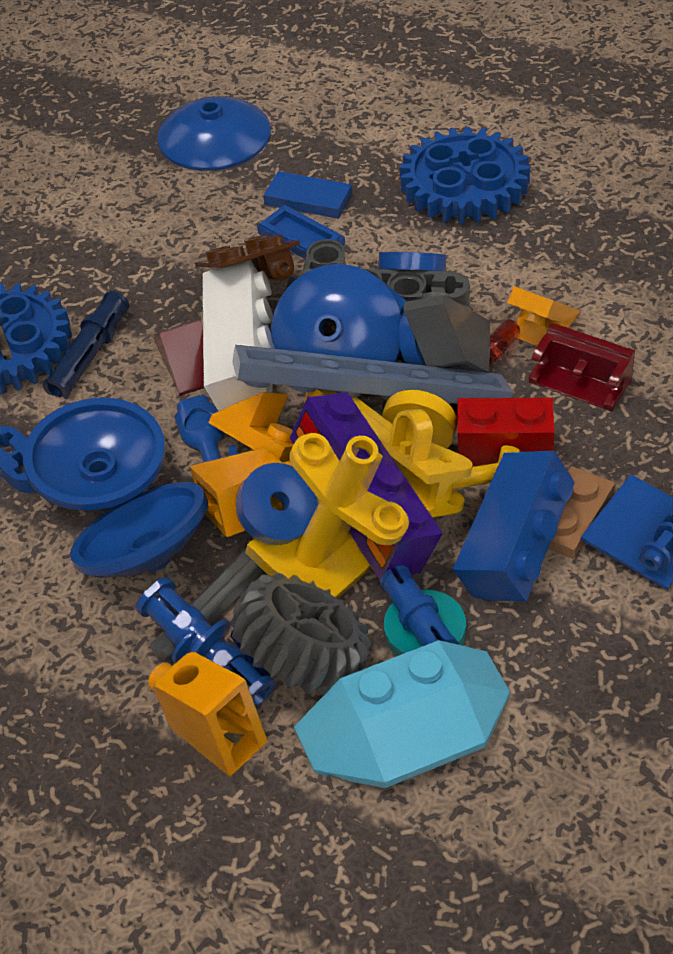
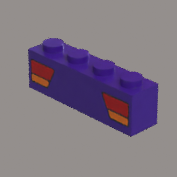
M348 392L307 397L290 436L292 443L294 444L299 437L309 433L320 434L328 440L340 461L351 438L359 435L371 438L377 444L378 452L383 458L368 488V492L400 505L408 516L409 525L404 536L399 542L392 545L377 544L351 526L349 533L379 580L389 569H391L396 578H399L400 576L395 571V566L398 565L407 566L411 575L421 573L443 534ZM359 448L356 457L367 459L370 455L366 450Z

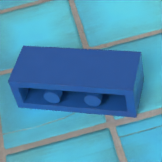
M555 451L506 452L503 454L453 567V571L473 597L492 601L527 602L533 584L540 575L541 565L551 540L556 535L557 525L565 505L572 496L575 483Z

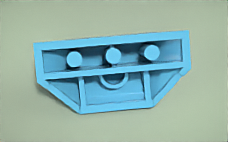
M438 640L340 678L294 726V730L315 773L327 777L331 775L349 782L387 788L486 748L503 708L506 706L510 691L487 651Z

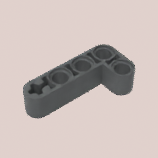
M331 239L319 240L311 244L306 253L302 275L324 265H346L343 245ZM364 269L386 283L406 301L422 299V295L428 292H443L448 294L450 299L457 303L470 307V283L467 277L461 273L452 271ZM330 320L328 323H335V321Z

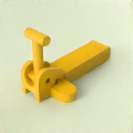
M316 389L314 392L306 393L304 404L307 397L336 394L334 390ZM351 397L432 518L461 512L465 502L464 496L453 489L491 483L503 454L506 452H520L516 447L502 446L498 463L472 467V462L465 456L431 443L433 435L432 422L424 410L400 411L395 416L393 424H391L357 397Z

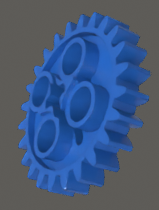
M466 127L463 133H457L454 128H450L449 135L444 136L436 131L434 132V140L422 137L421 146L411 145L410 154L403 155V164L400 165L401 192L406 193L407 203L415 202L416 211L427 208L429 218L441 213L443 214V222H447L452 216H458L460 224H463L466 217L472 216L479 223L481 222L482 214H487L495 219L497 218V209L510 212L511 203L520 204L521 194H527L528 184L530 183L529 157L523 155L522 146L513 147V138L501 141V132L487 136L486 128H482L477 134L472 133L470 127Z
M3 283L0 284V323L12 355L10 360H5L0 349L1 395L4 393L6 385L12 384L19 391L22 389V381L25 379L34 384L38 383L36 375L38 372L51 374L50 362L58 363L63 357L62 352L70 347L68 339L72 338L67 310L62 308L59 298L52 300L50 291L47 290L38 294L37 287L33 285L23 292L20 283H16L11 290L6 291Z

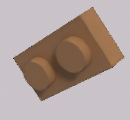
M571 466L568 472L575 482L573 493L565 505L557 525L556 535L551 540L548 549L574 559L584 543L580 540L581 536L614 494L615 482Z

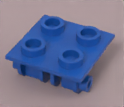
M631 474L584 532L580 540L668 590L673 583V497Z

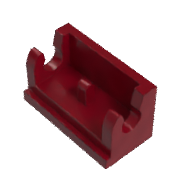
M551 322L546 334L532 355L531 360L538 363L529 376V383L612 412L632 381L635 350Z

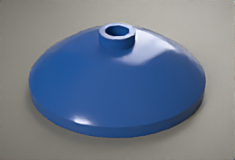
M210 96L190 101L174 110L161 124L157 139L160 151L172 163L192 170L214 171L240 165L255 157L268 143L271 128L266 114L250 102L230 96Z
M324 265L301 275L283 293L274 311L271 336L275 349L397 362L401 352L399 325L402 313L391 290L375 275L352 265ZM334 320L337 326L336 331L332 336L326 337L323 333V327L326 322Z
M115 398L84 399L58 408L36 425L30 433L23 450V465L27 479L41 497L60 507L87 511L113 507L139 495L158 476L165 459L164 436L156 419L142 407Z
M191 482L170 483L146 490L134 498L114 506L94 520L74 542L70 552L71 560L79 572L99 578L127 577L159 570L166 566L186 546L200 527L208 507V499L203 489Z

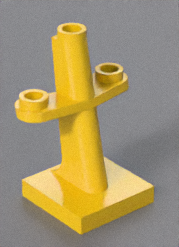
M309 433L295 441L289 456L293 468L318 499V506L304 534L295 541L284 545H270L254 538L247 544L245 553L271 577L275 573H281L288 579L292 575H297L304 582L310 583L314 581L317 587L323 590L330 589L331 595L338 599L372 568L349 533L351 526L377 544L392 545L402 539L408 528L409 520L406 512L400 505L368 492V488L383 458L378 452L377 444L371 438L360 435L351 438L339 461L324 436L317 433ZM359 448L366 450L370 457L367 459L357 458L356 455Z

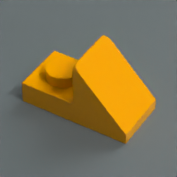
M516 286L513 287L507 302L521 308L511 336L536 346L546 334L551 322L568 328L580 313V310Z
M262 392L211 415L209 424L251 449H267L282 462L290 460V451L293 447L290 436L293 430L277 423L288 395L286 393Z

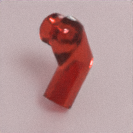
M510 319L504 320L490 334L489 368L519 337L520 327L515 321Z

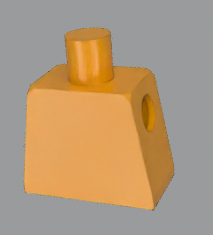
M257 449L190 466L194 483L203 489L208 499L205 515L226 537L245 531L236 512V495L240 485L258 467L269 463H283L292 466L290 460L282 462L267 449ZM271 497L270 503L272 507L278 511H283L282 502L278 498Z
M196 652L185 654L174 665L167 662L161 663L151 672L148 685L155 692L169 727L229 777L268 742L246 680ZM224 734L244 736L233 746L234 743L225 738Z

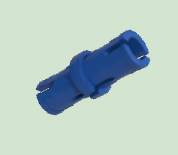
M395 566V571L401 578L399 581L391 569L382 575L380 586L386 591L398 609V618L405 630L414 633L421 646L438 640L458 645L456 638L452 636L439 617L437 603L432 596L424 595L411 576L407 566Z

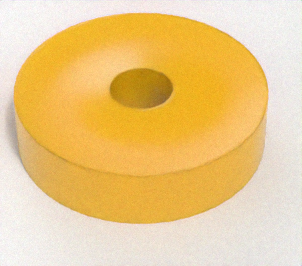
M421 390L400 391L393 394L387 400L382 413L383 418L393 424L395 416L400 411L422 409L429 415L432 422L433 435L431 443L446 449L449 448L453 441L458 421L455 411L445 400Z

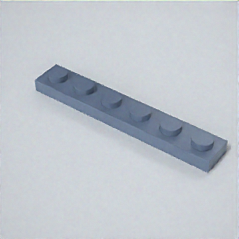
M236 344L232 360L237 380L258 388L269 387L270 384L287 385L296 391L305 393L314 392L316 389L334 390L336 393L348 392L351 397H359L361 393L379 395L385 400H388L393 394L400 391L421 390L442 398L449 405L450 403L458 404V398H512L513 391L502 374Z

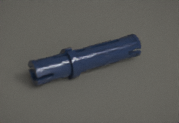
M116 291L106 292L93 314L87 315L80 324L81 331L49 377L43 382V388L47 394L59 398L63 396L65 399H68L70 392L89 367L102 345L110 343L113 339L115 326L130 307L126 297Z

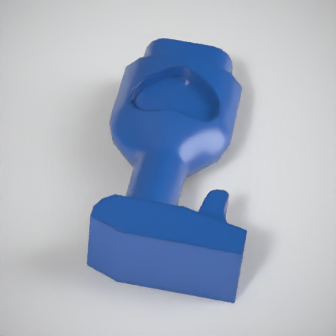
M206 395L181 400L177 404L178 412L174 418L182 440L187 446L200 452L203 462L220 459L221 455L217 445L224 436V432L208 423L211 415L218 412L215 404L211 403ZM235 445L229 447V456L239 454Z

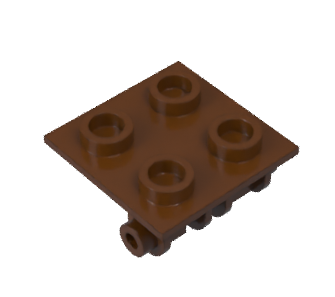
M264 234L244 240L245 248L243 246L230 248V245L206 251L207 259L195 262L196 267L223 268L251 259L257 271H264L268 279L285 280L294 271L290 247L300 245L299 240H284L282 234L273 236Z

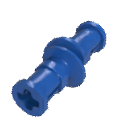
M168 577L161 578L151 585L139 598L136 610L143 617L150 616L166 632V637L176 645L171 658L174 663L178 662L185 654L196 652L244 678L255 707L259 706L270 696L276 686V681L270 678L269 675L262 676L245 659V655L235 645L229 644L225 640L231 629V624L227 619L211 626L206 621L205 616L195 606H190L175 591L176 584Z

